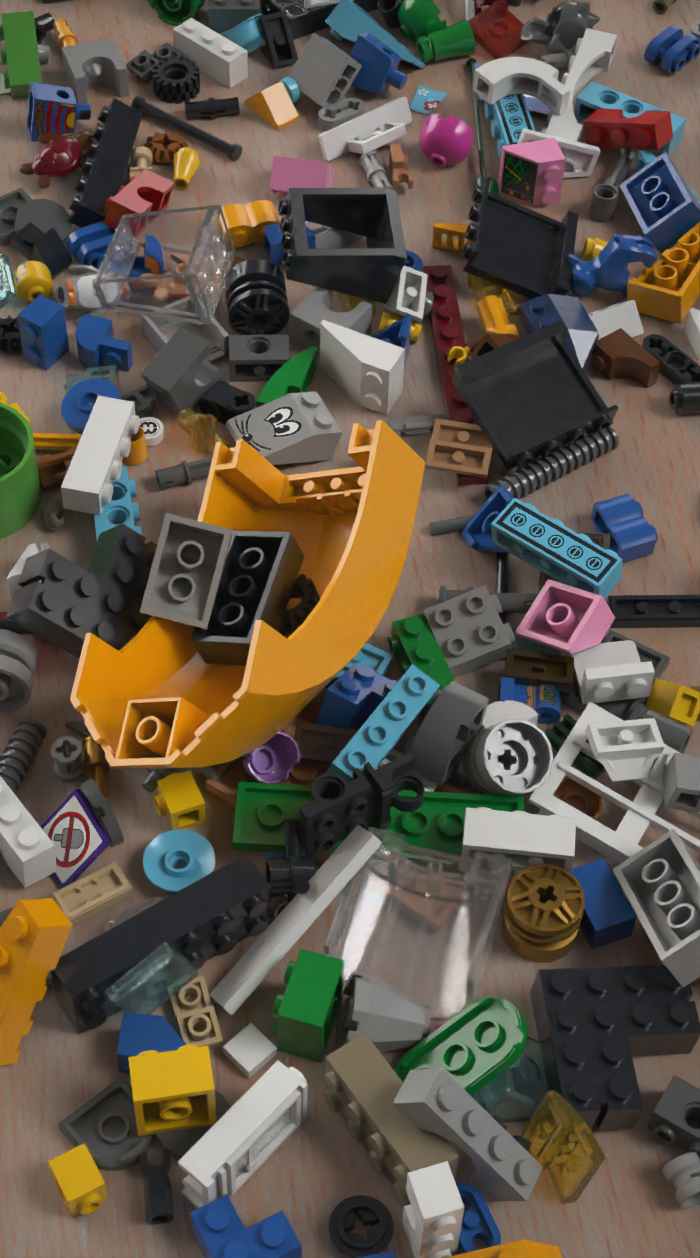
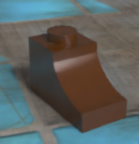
M622 328L597 340L592 351L590 363L596 371L602 373L609 381L614 378H625L636 381L646 388L656 384L660 362Z

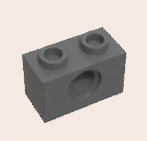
M289 334L229 335L230 382L269 381L272 375L289 361Z
M674 1075L654 1108L647 1129L653 1131L659 1140L667 1144H675L689 1153L695 1152L700 1158V1129H694L686 1123V1121L692 1120L700 1124V1089Z

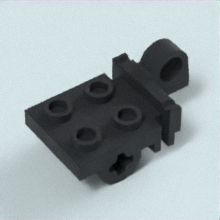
M409 752L375 770L367 762L364 764V770L360 771L358 767L353 769L354 780L349 783L343 777L334 773H325L318 776L311 786V802L300 807V848L304 854L314 855L317 852L324 853L330 850L335 843L347 838L357 825L364 829L370 826L371 819H374L381 830L389 827L390 807H395L403 812H413L419 809L424 801L425 787L415 770V757ZM403 789H411L417 793V796L407 800L401 798L398 793Z

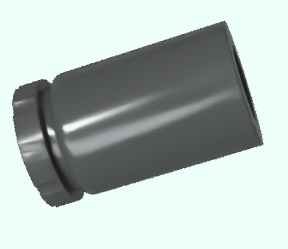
M641 703L638 704L628 720L655 718L663 743L683 754L691 739L693 729L653 709H647V706Z

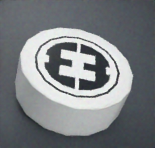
M154 417L140 419L139 425L144 430L146 446L150 447L159 444L164 438L162 422Z

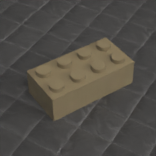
M365 1032L325 1057V1074L323 1075L325 1091L323 1092V1097L327 1105L334 1113L337 1111L341 1113L346 1120L345 1127L349 1135L356 1143L360 1141L369 1152L368 1159L378 1174L385 1173L392 1183L391 1190L395 1198L402 1206L411 1204L406 1192L407 1174L409 1172L448 1161L454 1180L456 1179L459 1155L446 1138L418 1129L392 1104L403 1082Z

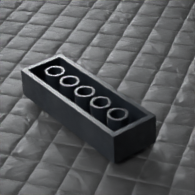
M245 854L61 956L56 968L51 970L55 997L77 1033L80 1034L87 1029H95L101 1026L111 1015L120 1010H128L134 1007L144 996L153 991L164 990L167 988V984H171L177 977L186 972L192 973L197 971L204 965L205 961L218 954H226L238 942L249 936H257L265 931L268 925L271 924L269 883L248 855Z

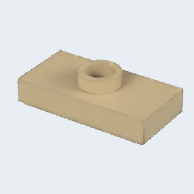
M116 861L57 890L50 894V896L74 926L133 895V887Z

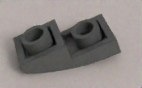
M166 42L152 54L146 50L142 51L129 61L126 66L136 77L146 81L152 79V69H154L155 64L159 65V61L167 62V58L170 57L172 60L180 57V60L183 61L184 56Z

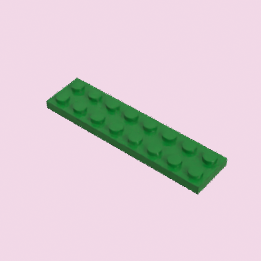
M238 782L232 842L233 850L286 853L285 820L299 819L300 828V807L311 802L312 785ZM401 790L398 795L403 799L410 800L415 798L417 793L411 790ZM424 791L423 804L416 811L403 812L395 807H390L389 827L381 830L374 819L370 820V826L366 830L374 834L382 842L371 857L461 862L466 807H487L492 810L507 812L524 811V796ZM345 839L335 843L330 850L324 853L317 852L315 855H332Z

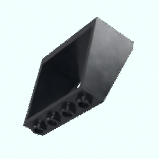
M289 188L286 198H281L277 214L281 215L279 231L283 235L281 240V249H284L282 265L286 267L287 279L386 304L407 260L396 191L388 188ZM305 221L365 236L367 248L308 249Z

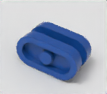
M671 25L650 41L645 50L644 59L653 65L661 62L662 70L674 74L676 71L679 72L689 61L697 58L700 53V39L691 34L683 37V30Z
M104 221L73 231L66 242L67 248L76 257L79 265H88L97 268L98 259L104 254L130 256L133 250V245L127 236L105 225Z

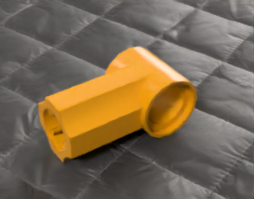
M491 295L477 302L476 309L484 330L483 332L493 331L500 334H514L519 337L516 325L509 322L501 298Z

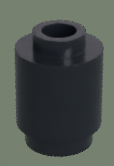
M700 383L677 384L674 390L670 392V406L672 409H675L677 414L700 413Z

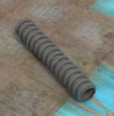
M610 426L602 432L595 430L588 433L578 443L572 444L570 442L565 444L555 453L549 456H542L539 460H534L524 468H519L516 472H511L508 476L502 477L501 480H496L493 484L487 485L485 487V497L488 500L500 484H502L514 498L518 500L524 498L528 494L534 493L535 490H540L543 486L555 482L558 478L572 473L573 470L587 465L588 462L602 457L603 454H608L611 450L617 449L619 445L617 433Z
M25 717L18 721L13 735L4 748V753L0 756V776L15 795H17V790L20 789L21 782L25 779L26 773L34 761V756L37 755L39 747L47 735L45 726L32 718Z

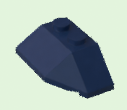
M546 294L523 302L515 308L528 334L562 321L567 328L564 341L584 371L586 362L591 356L599 338V333L578 297Z

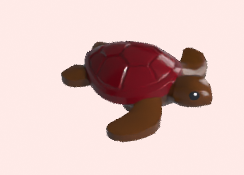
M87 131L79 132L74 138H65L58 134L40 135L38 140L45 145L37 151L32 163L22 164L19 169L25 175H39L37 179L40 188H48L51 177L65 176L75 171L78 167H82L86 158L90 157L82 153V151L88 149L92 142V135Z

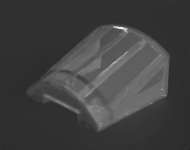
M369 827L368 831L374 834L382 843L348 882L327 935L324 953L327 956L345 960L344 986L352 971L368 973L421 1003L425 1008V1015H429L430 1020L448 1021L479 998L513 859L476 851L474 859L408 845L405 844L404 834Z

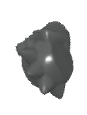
M561 2L557 7H553L546 21L537 17L527 21L520 30V39L524 42L543 44L550 53H561L563 49H570L576 46L578 38H583L587 28L593 29L592 27L600 21V17L590 12V3Z

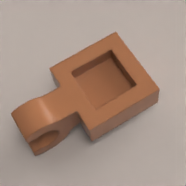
M390 144L389 170L392 186L395 190H398V184L405 182L408 184V188L412 189L414 176L408 171V156L403 155L401 144Z

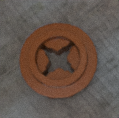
M166 130L165 133L155 132L154 136L147 137V143L144 144V147L152 151L153 161L173 163L175 153L183 147H188L185 137L179 136L177 132L170 134ZM164 145H169L167 150L163 147Z

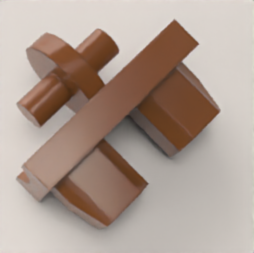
M77 446L69 448L67 452L53 456L47 454L38 458L39 480L44 492L61 487Z

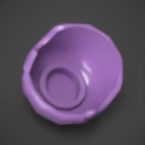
M281 731L258 749L242 756L245 772L258 783H279L282 780H287L293 767L299 764L300 761L298 744L289 734Z

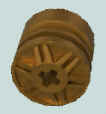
M535 864L522 869L512 878L507 890L502 920L503 937L511 950L521 958L529 961L551 963L564 958L574 948L579 935L581 919L585 908L584 890L578 879L564 868L552 864Z

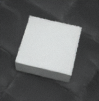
M250 1023L223 1046V1053L250 1078L277 1055V1047Z

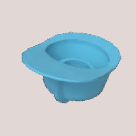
M263 14L250 17L234 28L220 33V35L247 50V53H251L264 43L263 32L259 23V18Z

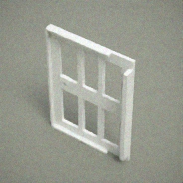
M589 702L555 756L550 775L543 785L534 790L528 802L540 808L537 815L549 816L558 814L566 818H576L575 838L619 864L643 849L638 843L649 824L664 833L674 829L686 846L700 853V840L655 815L664 799V767H667L674 753L680 752L664 744L665 748L656 758L657 761L651 769L648 778L632 780L642 786L633 802L571 767L580 751L597 760L590 744L586 742L588 738L585 731L588 724L623 721L594 703ZM564 776L569 777L627 811L616 831L553 796ZM685 811L700 820V812Z

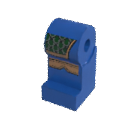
M501 677L497 702L510 700L526 704L537 712L538 724H553L559 721L561 718V691L552 685L529 686L514 684L515 678Z

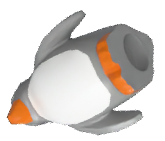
M72 265L69 269L82 272L83 274L59 281L54 295L55 301L64 306V310L88 312V315L99 317L112 305L129 299L132 289L127 280L109 277L93 266ZM82 316L76 319L77 322H80Z

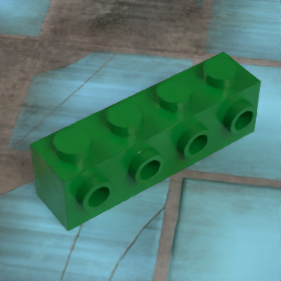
M424 614L392 621L391 636L387 637L390 653L396 657L399 664L401 677L413 664L440 685L438 690L443 691L452 681H455ZM430 702L421 712L423 720L430 710Z

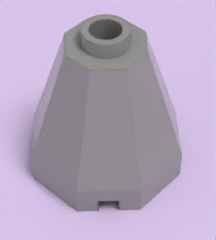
M351 972L343 990V995L350 997H347L345 1005L340 1004L338 1011L336 1046L340 1048L365 1032L379 1052L414 1047L420 1042L421 1038L428 1036L430 1016L425 1015V1008L421 1003L368 973Z

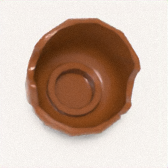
M570 778L563 779L553 796L597 820L603 808L600 795Z

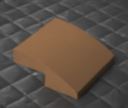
M436 418L432 438H430L425 468L487 478L493 447L479 425Z

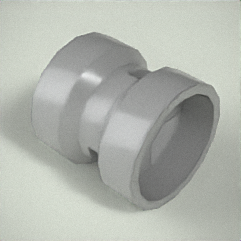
M695 1152L686 1153L671 1160L662 1169L667 1182L674 1185L676 1189L675 1198L682 1209L700 1205V1158Z

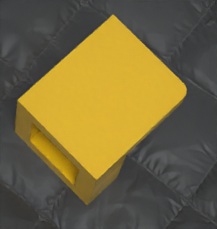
M655 678L645 706H647V709H653L671 719L694 726L700 711V692L681 684Z

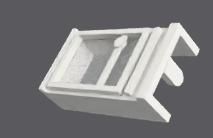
M277 1060L178 1161V1166L188 1174L182 1180L185 1188L181 1191V1195L195 1208L198 1209L226 1194L228 1195V1193L233 1195L298 1128L301 1122L304 1123L307 1120L308 1084L300 1071L294 1067L287 1068Z

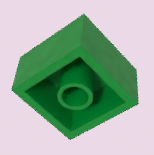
M300 948L296 962L289 961L284 976V983L287 984L285 994L277 995L272 1011V1017H276L272 1034L277 1035V1051L322 1063L343 999L345 960Z

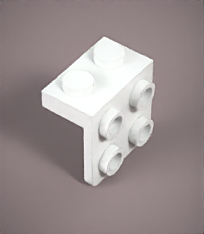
M633 641L600 643L597 646L569 654L570 657H574V674L583 704L650 696L655 674L652 661H640L636 645Z

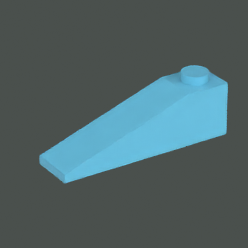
M341 0L325 21L331 27L329 32L340 41L345 38L355 44L359 34L368 32L400 55V61L421 69L425 66L408 48L400 42L398 43V39L385 30L378 21L350 0Z

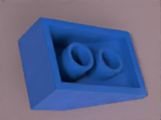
M666 152L620 184L645 236L661 254L666 249L673 247L678 239L700 222V204Z

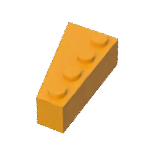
M700 222L677 240V246L672 249H666L661 254V259L651 268L645 267L640 277H633L627 282V301L635 300L638 313L681 324L700 295Z
M53 898L19 900L0 927V1066L17 1063L21 1051L18 1049L22 1036L29 1034L34 1022L30 1019L36 1002L43 1000L47 990L45 980L48 972L56 968L73 926Z

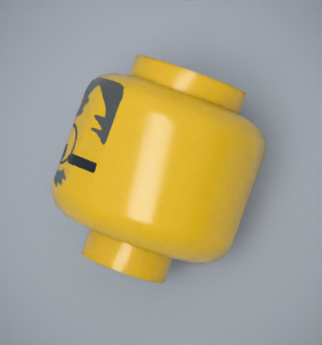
M26 261L15 269L13 279L16 294L20 300L30 304L39 295H43L46 298L52 295L53 282L51 273L45 264L38 261Z

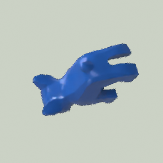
M615 234L593 260L583 261L576 255L569 254L567 259L570 266H572L570 290L576 296L583 298L593 290L601 288L619 291L627 299V280L630 275V271L627 269L628 263L643 262L644 266L651 268L658 259L656 251L653 250V243L648 238L642 236Z

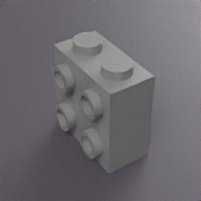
M313 33L305 44L298 60L292 66L288 77L297 83L299 90L318 105L326 107L343 99L362 65L329 40Z
M486 585L423 610L424 616L454 678L504 658L507 649H512L511 643L516 641L510 624L508 622L503 624L499 617V613L503 612L497 595H490Z

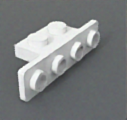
M400 97L319 134L318 138L324 159L330 161L347 152L360 153L361 156L366 153L369 156V152L374 154L377 152L376 149L381 146H390V144L397 143L398 138L407 135L405 125L412 122L407 98Z

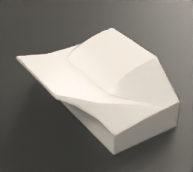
M655 718L590 723L585 731L595 758L603 764L612 782L647 779L654 760L665 748Z

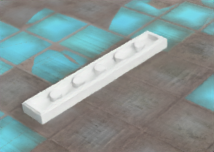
M357 825L308 881L310 884L309 891L306 894L298 893L209 995L229 1014H234L380 847L382 842L374 834Z

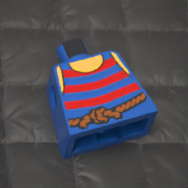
M30 83L26 126L31 142L39 141L38 137L43 134H58L64 137L72 136L75 132L76 120H90V104L77 103L73 89L70 87Z

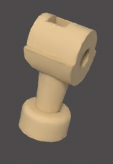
M138 146L132 150L131 163L134 167L130 168V180L134 175L140 174L145 168L152 171L150 166L153 154L149 148Z

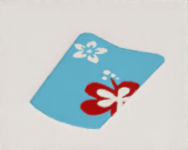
M420 85L409 108L419 113L430 114L445 98L447 93L433 91Z

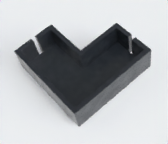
M122 523L100 533L88 571L50 548L32 555L25 561L18 585L22 588L15 590L6 617L79 659L86 633L94 634L119 651L139 633L152 617L140 613V608L157 544L152 541L145 543L146 537Z
M665 965L538 970L530 990V996L556 1133L590 1131L601 1111L600 1106L605 1107L597 1121L598 1130L633 1128L643 1109L632 1056L690 1054L700 1037V1021L695 1001H690L693 995L691 984L683 988Z

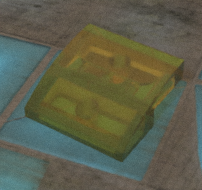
M548 1091L521 1136L532 1142L528 1152L543 1166L542 1170L548 1169L561 1203H574L605 1160V1156L593 1133L575 1109L556 1091Z

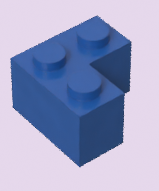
M355 663L326 689L316 723L324 726L355 730L360 724L363 725L398 681L390 680L376 673L369 666Z
M227 1194L190 1212L192 1233L205 1258H302V1245L283 1210L245 1229Z

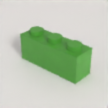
M34 12L3 13V24H0V41H5V48H0L2 65H8V72H3L5 89L11 90L12 99L29 97L31 82L42 84Z

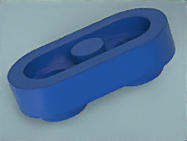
M457 1182L456 1186L462 1202L469 1207V1210L463 1213L458 1243L461 1252L467 1253L480 1250L472 1243L475 1239L485 1241L487 1246L484 1248L500 1245V1231L479 1189L467 1182Z

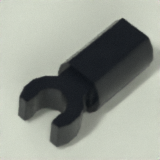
M163 1150L162 1163L158 1166H152L148 1162L147 1152H142L140 1157L141 1170L147 1177L143 1181L146 1222L150 1225L170 1223L174 1218L171 1179L167 1176L171 1169L170 1153L168 1150Z

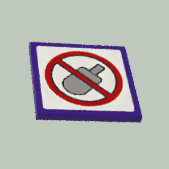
M75 789L41 825L42 830L55 845L56 872L53 873V876L60 888L75 882L111 844L110 839L79 789Z

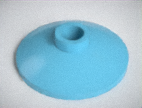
M186 829L170 830L158 835L148 844L143 855V869L147 879L155 887L168 893H176L214 872L216 863L215 852L210 842L201 834ZM178 865L185 866L183 869H174Z

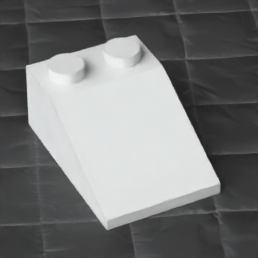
M322 320L320 323V368L359 405L388 415L403 392L405 349Z

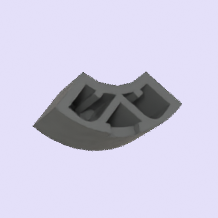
M452 681L443 691L437 690L434 693L429 704L430 710L418 732H414L409 737L405 746V751L411 752L415 757V770L419 775L442 785L458 770L461 758L468 744L482 727L489 698L455 681Z

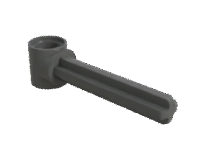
M621 148L605 183L594 187L589 211L592 219L599 222H608L614 218L615 208L620 197L618 193L620 184L625 179L635 158L636 151Z

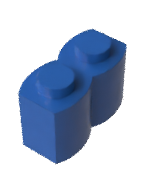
M625 494L594 503L591 515L593 525L599 536L605 541L607 548L617 553L623 559V563L653 554L655 543L658 540L657 531L643 517V509L638 501L635 502L631 495Z

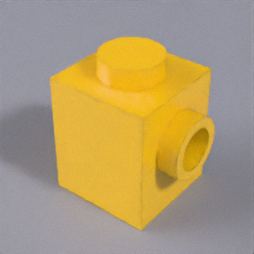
M191 770L182 773H172L164 779L157 781L158 795L153 797L158 815L160 817L166 816L171 830L188 829L206 823L205 802Z

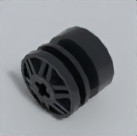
M260 259L246 260L235 265L227 273L224 280L230 326L239 335L278 334L286 327L289 321V305L283 272L272 262Z

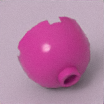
M440 114L428 116L424 121L419 137L422 152L432 164L439 167L460 164L469 155L474 145L475 137H472V128L455 116L448 115L447 119L439 118Z

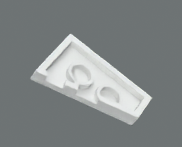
M523 128L517 144L551 138L556 139L566 158L563 178L591 176L601 152L599 147Z

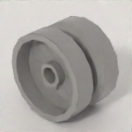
M0 629V712L14 711L25 706L30 700L33 676L38 661V651L32 642L20 634Z

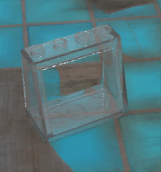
M221 205L124 214L118 227L115 229L111 243L108 245L107 253L100 264L97 276L92 282L93 293L98 297L101 307L103 309L199 325L211 324L224 288V280L230 271L236 254ZM145 234L154 236L162 244L163 251L190 255L184 273L128 278L140 247L144 248Z

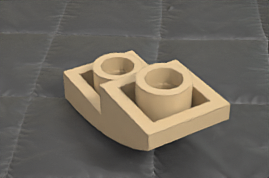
M204 975L167 984L171 1006L182 1040L187 1045L194 1044L199 1047L223 1043L214 1005L211 1004Z

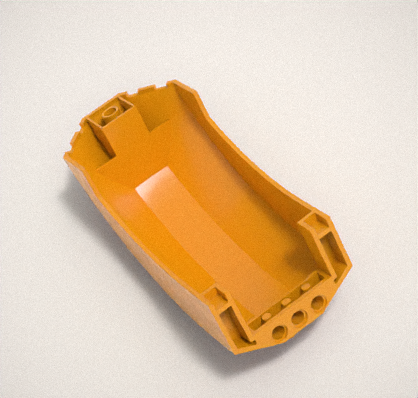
M383 420L376 421L375 428L367 430L359 423L353 424L347 454L360 465L358 467L284 475L243 439H238L236 447L228 448L222 442H216L197 521L236 531L291 532L305 556L298 577L300 574H304L307 580L310 578L313 581L320 601L303 624L291 635L286 631L285 636H283L263 620H256L246 666L205 663L190 641L195 629L194 626L154 616L119 651L94 634L86 633L70 701L75 709L82 714L85 719L84 724L95 742L101 745L106 753L104 757L114 769L198 768L229 762L252 752L273 738L279 731H282L361 650L387 610L399 582L408 554L425 468V461ZM290 599L286 610L295 608L302 599Z

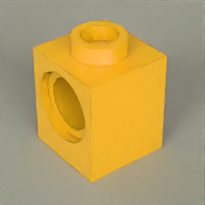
M85 1143L48 1161L51 1178L71 1218L79 1214H91L98 1210L104 1201L108 1200L106 1183Z

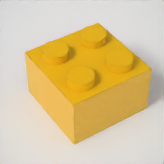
M189 1044L181 1046L177 1050L166 1052L148 1050L139 1053L137 1056L128 1057L138 1136L214 1125L217 1122L215 1088L208 1045L199 1047L198 1045Z

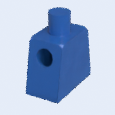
M368 32L358 35L350 57L360 63L362 67L350 86L376 94L387 92L390 85L402 90L408 76L397 70L401 60L400 55Z

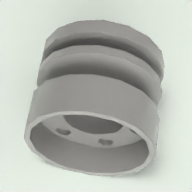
M523 719L505 720L480 730L474 735L462 756L463 772L470 786L479 794L517 796L531 792L543 785L551 773L553 764L552 746L546 734L534 723Z

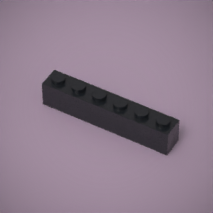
M115 98L109 107L104 105L98 115L97 120L101 123L96 125L92 133V138L95 140H92L86 152V155L90 157H87L80 170L84 175L80 176L74 189L78 194L75 193L68 209L72 210L69 222L80 228L105 220V204L110 196L114 197L121 188L143 113Z

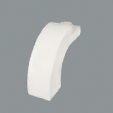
M505 57L490 61L475 69L473 91L490 105L511 94H526L539 99L555 113L561 115L567 111L570 89L558 81L559 70L536 59Z

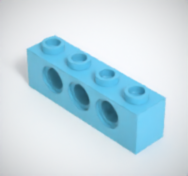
M591 81L576 97L574 115L577 121L583 123L586 118L598 109H622L623 118L637 117L646 110H665ZM671 113L673 138L659 150L651 151L660 155L666 152L669 156L682 141L686 119Z
M127 466L122 467L119 480H114L111 502L109 504L105 503L101 515L94 514L97 541L100 533L122 523L142 535L141 526L134 525V521H140L138 502H131V498L137 497L135 478L128 479Z
M412 664L332 762L326 773L340 775L349 783L354 780L353 769L358 767L362 771L364 770V764L369 762L375 770L427 706L440 685Z

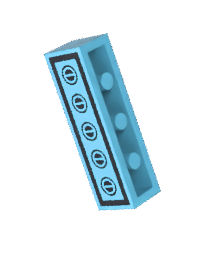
M523 94L505 96L492 105L484 100L486 119L491 121L492 138L497 139V153L499 157H501L502 146L518 143L523 128L535 131Z
M514 498L491 523L492 543L560 583L601 595L605 599L623 578V559L617 553L610 549H604L593 543L588 536L581 533L578 534L565 527L560 520L556 518L551 519L530 503H523Z

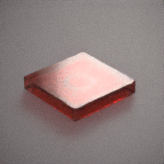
M499 1L468 20L475 41L495 60L508 57L529 43L520 39V30L524 24Z

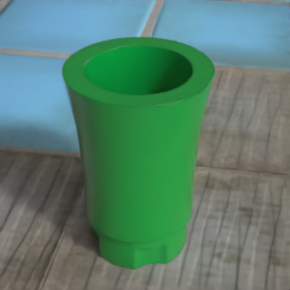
M463 19L451 26L417 38L416 47L420 60L423 63L436 62L458 56L474 55L475 39L469 22Z

